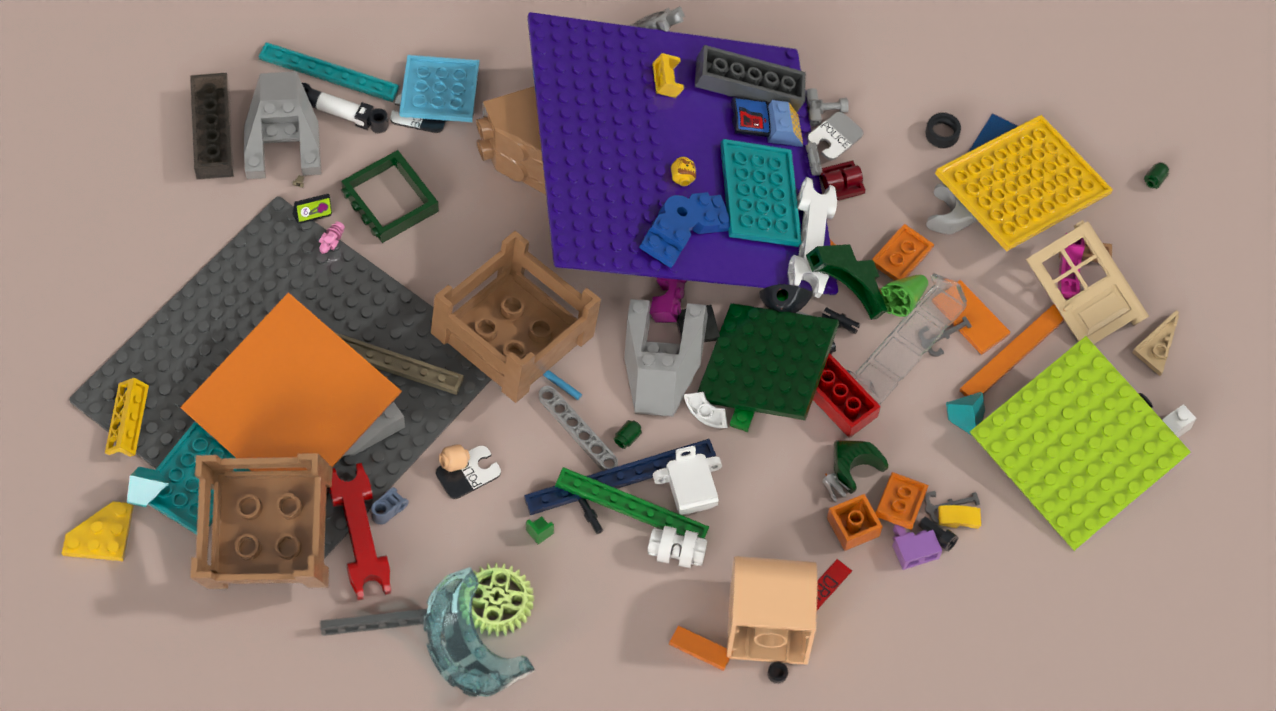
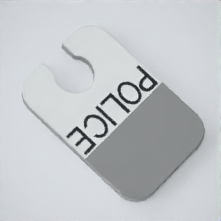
M837 112L808 135L807 140L808 142H815L816 145L820 141H827L830 144V148L825 149L821 154L828 160H835L862 138L863 130L847 115Z

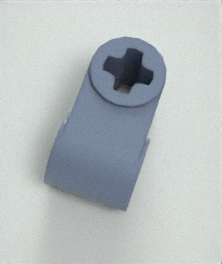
M395 487L389 489L372 504V520L379 525L387 523L406 508L409 503L408 499L398 494ZM378 511H384L385 513H383V514H378V513H376V512H378Z

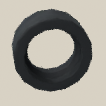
M934 114L928 120L925 130L926 138L935 147L949 148L955 145L959 139L961 123L952 114ZM945 124L951 127L954 133L949 137H942L933 131V126Z

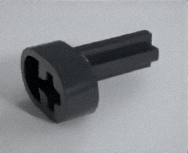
M926 516L920 520L918 526L927 532L933 530L943 549L950 551L955 546L958 536L951 530L944 531Z

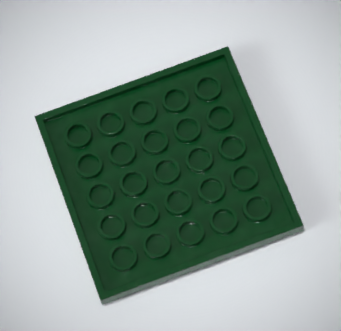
M730 303L719 333L720 337L717 338L697 393L704 392L707 401L713 405L806 420L833 344L839 321Z

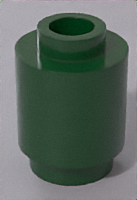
M1162 162L1154 164L1144 177L1146 185L1150 188L1158 189L1168 177L1169 167Z
M627 420L615 433L614 442L622 449L630 447L642 434L640 424L634 420Z

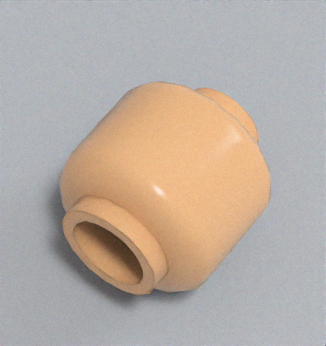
M460 444L445 447L439 454L440 465L448 472L464 469L470 459L468 450L464 449Z

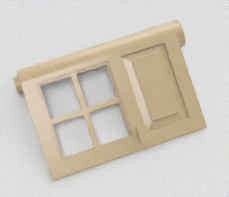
M1082 220L1074 225V230L1030 256L1026 261L1077 341L1079 342L1087 336L1095 344L1127 323L1131 322L1135 326L1148 318L1149 315L1090 223ZM1083 238L1093 256L1075 266L1064 249ZM1061 252L1071 269L1052 280L1042 262ZM1096 258L1107 276L1088 287L1078 269ZM1074 272L1085 290L1066 301L1055 283Z

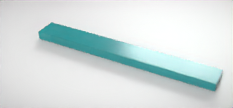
M267 42L259 54V60L392 103L400 89L398 84Z

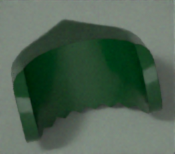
M836 440L834 442V471L838 480L850 489L847 490L850 494L854 493L857 489L856 483L850 474L852 468L864 464L873 466L878 471L885 472L889 467L885 456L870 442Z

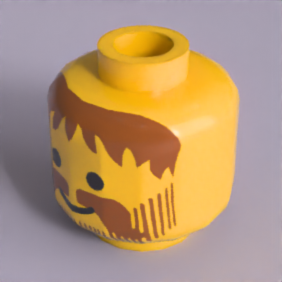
M687 157L677 158L671 165L672 180L681 186L690 185L696 179L695 163Z

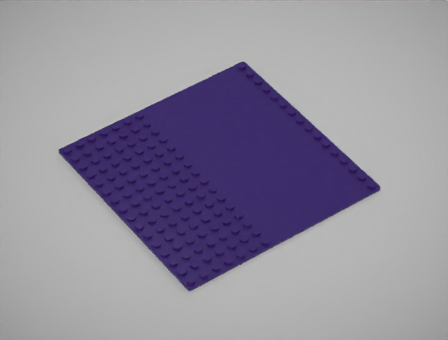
M530 12L527 15L554 266L567 269L757 288L789 284V262L793 255L799 256L800 246L729 237V231L697 234L691 230V236L672 268L646 253L639 246L651 224L658 216L660 208L671 196L680 195L689 198L691 194L708 192L709 196L721 195L726 207L720 146L723 139L790 149L792 151L796 196H798L801 185L806 177L813 181L814 190L822 194L819 176L812 175L806 145L809 143L807 138L811 133L806 97L804 104L797 112L803 146L800 147L768 143V138L763 136L735 133L732 123L734 113L731 106L733 97L695 87L696 57L704 45L801 71L798 51L793 48L678 32H665L663 30ZM661 53L680 58L681 62L674 68L675 83L684 85V90L676 98L656 93L653 62ZM687 157L695 163L696 179L688 186H681L672 180L671 165L677 158ZM798 209L800 231H802L804 211ZM827 220L823 246L831 245ZM829 276L823 294L836 295L839 291L837 279ZM801 280L799 287L812 291V286L807 281Z

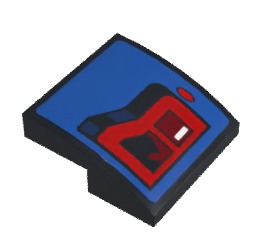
M733 97L731 106L734 113L732 123L735 133L769 137L770 115L767 101Z

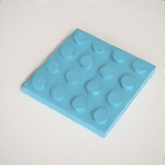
M407 55L399 111L400 117L473 122L479 60Z

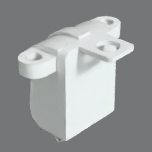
M695 446L677 449L676 460L669 461L666 464V468L655 471L653 478L656 484L669 482L679 514H691L708 510L718 505V494L711 472L719 470L722 467V463L719 457L706 458L704 454L696 455ZM690 451L688 455L681 456L683 452Z

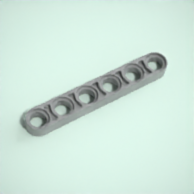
M552 386L542 387L539 391L540 402L602 471L618 467L617 457ZM545 392H551L553 394V397L550 399L543 398L542 394ZM562 405L565 407V411L558 413L554 408ZM569 419H575L578 423L575 426H569L566 422ZM586 432L590 437L587 440H582L579 438V434ZM599 446L602 451L596 454L591 451V448ZM610 459L615 464L612 467H606L603 463L605 460Z

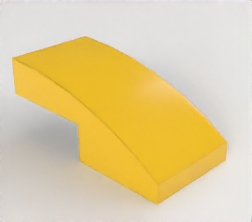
M941 505L938 507L939 525L951 528L965 526L978 529L981 527L980 508L961 505Z

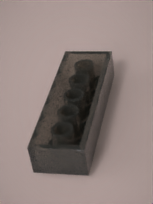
M227 73L190 75L193 154L196 179L234 177Z

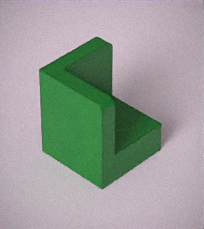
M542 516L534 522L528 519L526 521V531L539 545L554 534V524L552 522L547 523Z

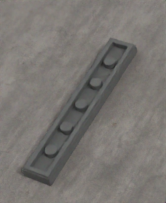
M443 607L434 608V612H443ZM428 609L320 621L322 635L325 636L427 624ZM443 615L435 616L434 623L444 622Z

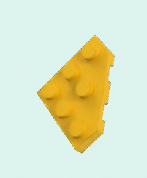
M113 501L65 534L62 555L123 561L134 506L125 502Z

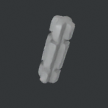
M809 142L806 145L811 173L813 176H819L822 173V167L820 165L817 145L815 142Z

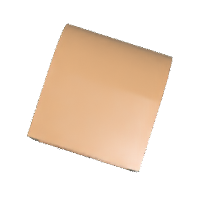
M734 556L729 597L727 657L738 660L808 665L816 631V562Z

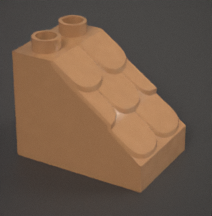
M535 86L484 101L483 117L476 119L477 129L481 139L477 140L481 159L483 161L491 159L495 170L512 180L524 182L546 195Z

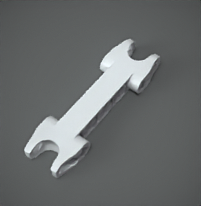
M806 177L797 196L798 209L804 211L801 231L802 243L799 248V256L793 255L790 259L788 280L789 285L798 287L801 280L807 281L812 286L814 297L819 298L823 294L829 275L812 272L806 255L815 247L824 245L826 218L831 220L834 217L837 197L834 186L829 185L824 195L814 190L813 181Z

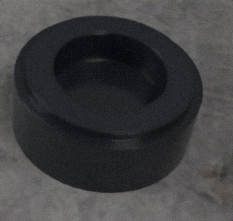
M781 662L772 663L768 668V678L773 683H783L788 677L787 666Z

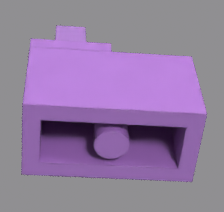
M897 524L894 525L893 532L895 536H893L894 542L892 546L902 570L940 558L942 549L933 530L928 532L923 530L914 535L913 532H906L904 527Z

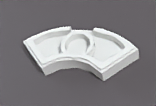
M704 392L684 394L688 409L699 421L714 428H728L725 409L716 408L707 401Z

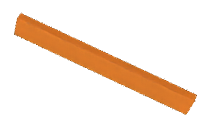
M1053 304L967 381L960 388V392L964 396L979 392L986 393L1065 321L1056 306Z

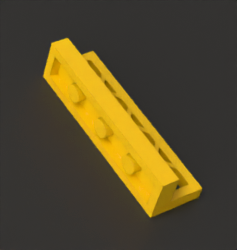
M131 378L118 384L105 453L108 455L121 452L132 457L136 454L149 385L136 378Z

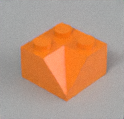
M865 494L835 505L828 510L827 520L844 551L880 537L883 526Z

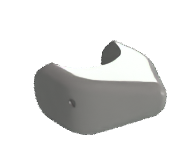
M937 184L935 186L934 195L945 201L950 207L951 212L945 215L930 216L926 223L930 230L943 234H953L977 221L945 184Z

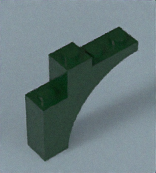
M850 244L817 246L806 255L812 272L827 274L845 284L861 301L871 320L877 319L888 311L876 279L880 276L874 261H857Z

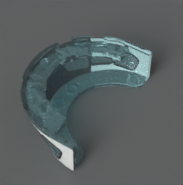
M471 567L448 574L432 591L427 601L429 605L428 611L424 615V631L428 635L429 643L427 648L443 678L451 686H457L463 690V693L466 695L488 697L535 671V668L526 656L504 658L494 654L481 641L472 617V602L478 588V579Z

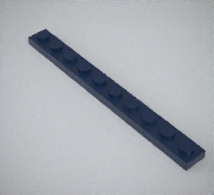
M706 439L591 474L587 477L618 489L653 478L655 471L666 468V464L669 461L676 460L677 449L695 446L696 455L704 454L706 458L716 457V453L710 439ZM690 451L683 452L681 456L688 455ZM555 486L524 495L530 515L573 503L582 498Z

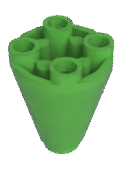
M921 274L891 281L881 288V295L888 310L887 313L898 317L909 315L927 289V278Z

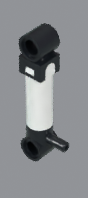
M302 82L312 108L355 122L356 127L368 130L370 126L371 130L378 134L384 133L388 129V115L385 110L380 108L374 109V106L364 102L359 105L312 89L308 83Z

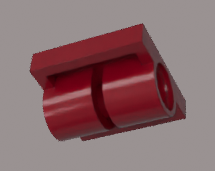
M853 160L822 168V173L819 176L825 191L829 185L834 186L837 201L865 194L866 189L863 184L861 168L859 165H855Z

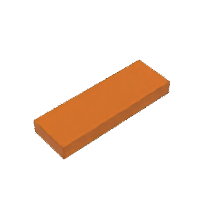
M679 625L669 642V645L723 671L730 660V657H727V648Z

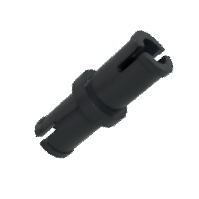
M828 307L824 309V312L830 314V316L822 313L821 317L838 320V328L842 327L853 334L858 332L852 325L860 328L861 323L846 317L844 313L839 314Z

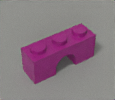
M657 278L661 289L667 292L662 296L652 298L649 313L656 323L677 322L678 315L681 313L680 305L685 295L684 287L687 280Z

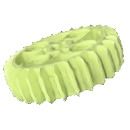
M495 563L494 568L487 564L486 570L480 566V573L473 570V578L467 576V583L463 582V589L460 590L462 597L459 598L460 609L464 611L463 617L467 618L468 625L473 623L474 630L480 627L481 634L488 630V636L491 635L492 631H495L497 637L499 636V631H503L506 636L508 629L512 633H514V626L520 629L521 622H527L526 616H531V610L534 606L532 603L534 602L533 588H530V581H526L525 575L520 576L519 569L516 572H513V566L506 569L505 563L502 565V568H498L497 563ZM487 579H491L490 586L480 584ZM498 579L505 580L504 583H497L496 581ZM510 582L516 584L520 591L509 590ZM476 593L482 595L480 598L472 597ZM520 601L521 604L515 606L512 604V602ZM473 607L484 609L483 617L478 616ZM504 613L514 615L510 619L502 621ZM489 616H496L497 619H496V620H489L488 617H489Z

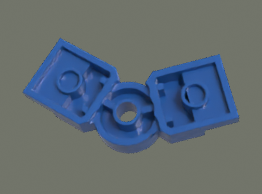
M708 192L691 194L689 198L680 195L671 196L660 208L658 216L651 224L639 248L672 268L691 236V230L697 234L729 231V214L721 195L709 196Z

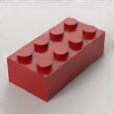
M829 353L813 401L850 438L878 417L881 406Z

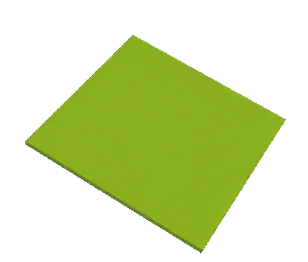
M1087 336L1082 338L969 432L1073 551L1191 453Z

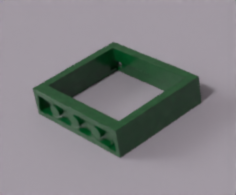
M399 150L392 152L341 181V191L344 194V198H348L351 201L353 210L360 213L363 223L369 225L372 235L376 236V238L378 237L382 243L439 212L437 199ZM395 166L424 204L383 227L354 188Z

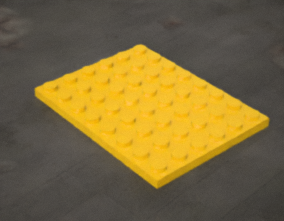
M1042 115L937 168L935 171V175L1006 252L1103 199L1113 191L1104 179Z

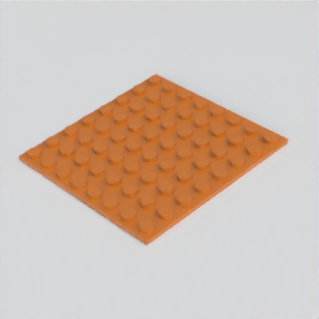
M288 292L180 408L236 458L298 457V454L318 453L333 467L402 391ZM255 468V469H249V470H250V471H299V470H308V469H307V468Z

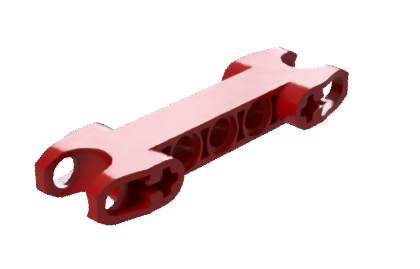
M362 463L356 464V477L350 482L339 479L335 468H332L330 497L333 507L343 505L355 562L346 563L350 585L356 594L357 600H363V586L368 581L380 583L385 595L391 594L388 558L386 555L380 557L376 555L364 501L373 499L370 480Z

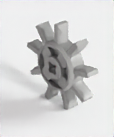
M681 7L671 11L667 8L664 11L643 17L628 26L667 32L672 25L683 22L685 15Z

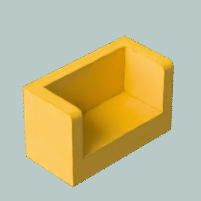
M661 53L653 62L656 93L676 98L684 90V85L675 83L674 68L681 62L679 57Z

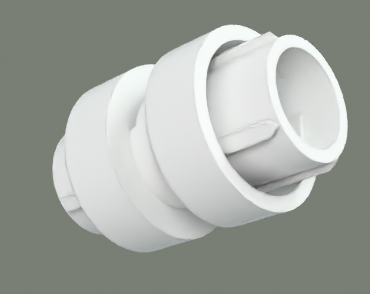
M664 526L663 530L657 528L652 530L648 554L657 556V561L669 564L670 558L679 560V566L691 568L692 564L703 565L707 540L698 538V533L686 530L685 536L676 534L677 528Z

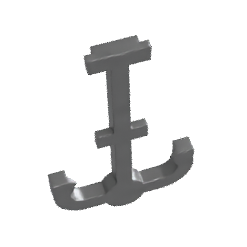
M964 316L962 323L947 331L945 328L942 329V334L931 340H927L923 336L924 333L929 331L926 326L919 332V338L922 342L921 346L930 355L938 357L944 354L942 348L937 352L933 351L931 348L932 344L945 337L949 339V335L965 326L971 328L972 325Z
M931 491L925 496V512L930 515L931 520L935 524H939V519L934 514L939 506L962 505L970 502H975L977 506L980 505L977 493L974 492L972 493L973 497L956 501L948 499V503L934 506L930 503L929 498H936V491Z

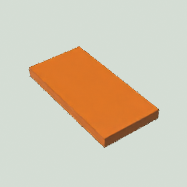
M961 280L932 299V303L954 327L962 323V318L966 316L972 327L968 328L965 326L958 331L981 355L1011 333Z

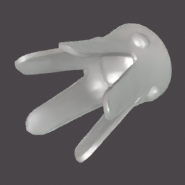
M825 473L826 477L822 483L829 490L833 501L836 502L837 499L832 487L842 497H846L842 486L847 490L850 489L838 480L835 473L829 475Z

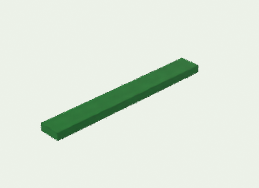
M564 467L555 484V487L661 530L664 529V526L677 528V535L685 536L687 530L698 533V538L705 539L710 527Z

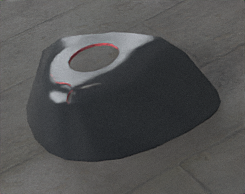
M778 284L762 289L759 295L768 309L797 313L809 302L812 297V291L794 285ZM781 289H785L788 292V298L785 301H780L777 298V292Z

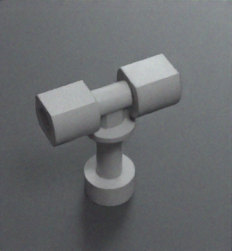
M807 89L805 92L807 106H810L808 113L810 126L821 125L823 110L839 109L842 113L848 112L847 98H839V102L823 103L822 100H818L817 89Z

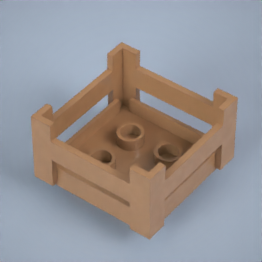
M514 231L502 241L500 252L453 289L448 284L435 295L431 326L432 335L443 344L448 343L501 386V392L515 403L529 392L531 384L577 345L582 347L594 336L601 298L588 288L584 289L582 294L529 253V241L517 231ZM525 269L579 311L578 319L524 276ZM498 270L497 278L452 314L454 305Z
M318 453L298 454V457L230 459H220L217 455H196L195 476L200 479L196 557H191L190 578L207 589H228V584L302 583L308 588H328L329 567L324 564L326 490L327 487H332V467ZM255 468H307V469H308V470H299V471H240V472H233V469H255ZM212 488L214 489V503L210 566L207 564L210 493Z

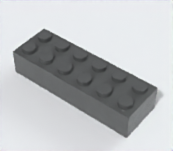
M706 45L703 46L696 57L695 87L736 98L767 101L768 105L772 100L789 102L796 112L799 111L805 102L806 72Z

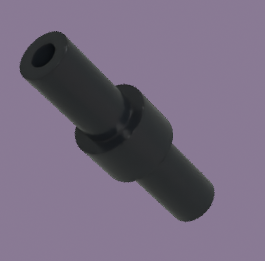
M585 498L579 499L578 502L584 511V517L587 522L591 523L596 534L602 533L603 528L597 520L598 516L595 510L591 509Z

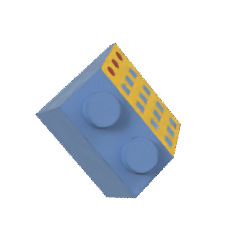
M772 100L768 105L770 115L768 143L802 147L803 141L797 112L789 102Z

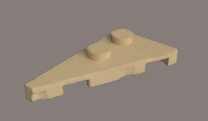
M1177 310L1132 352L1159 376L1164 371L1179 319V311Z

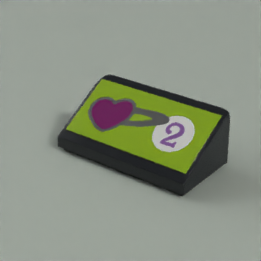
M329 193L295 201L292 215L297 223L301 224L331 216L332 209Z

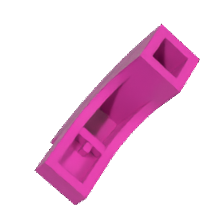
M1081 238L1064 249L1075 266L1082 261L1085 241ZM1062 253L1058 277L1071 269ZM1074 272L1058 281V289L1065 299L1069 300L1080 293V281Z

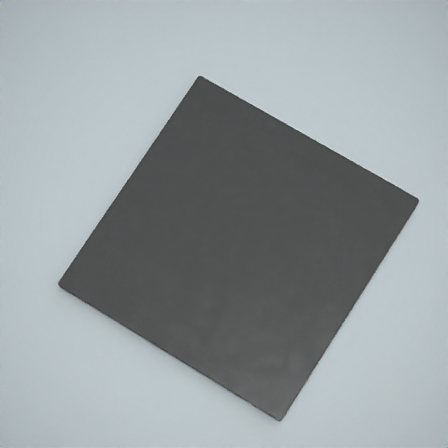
M277 196L99 368L69 400L72 405L109 432L118 384L131 378H136L149 385L136 454L156 469L195 422L180 407L289 292L333 332L464 375V380L458 394L455 395L376 368L402 391L393 402L404 416L405 428L354 456H342L332 467L335 468L339 479L350 482L356 477V464L362 463L370 480L373 499L364 501L366 512L368 513L371 510L372 504L399 480L492 379L450 344H443L431 334L434 307L341 240H338L339 243L334 251L330 249L328 253L321 254L319 249L321 243L319 240L324 232L326 233V229L315 221L298 224L292 215L294 206L280 196ZM327 487L324 559L349 533L343 505L333 507L330 487Z

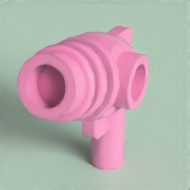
M336 221L320 238L319 242L321 245L319 249L321 254L328 253L330 249L334 251L338 245V240L341 239L345 229L341 222Z

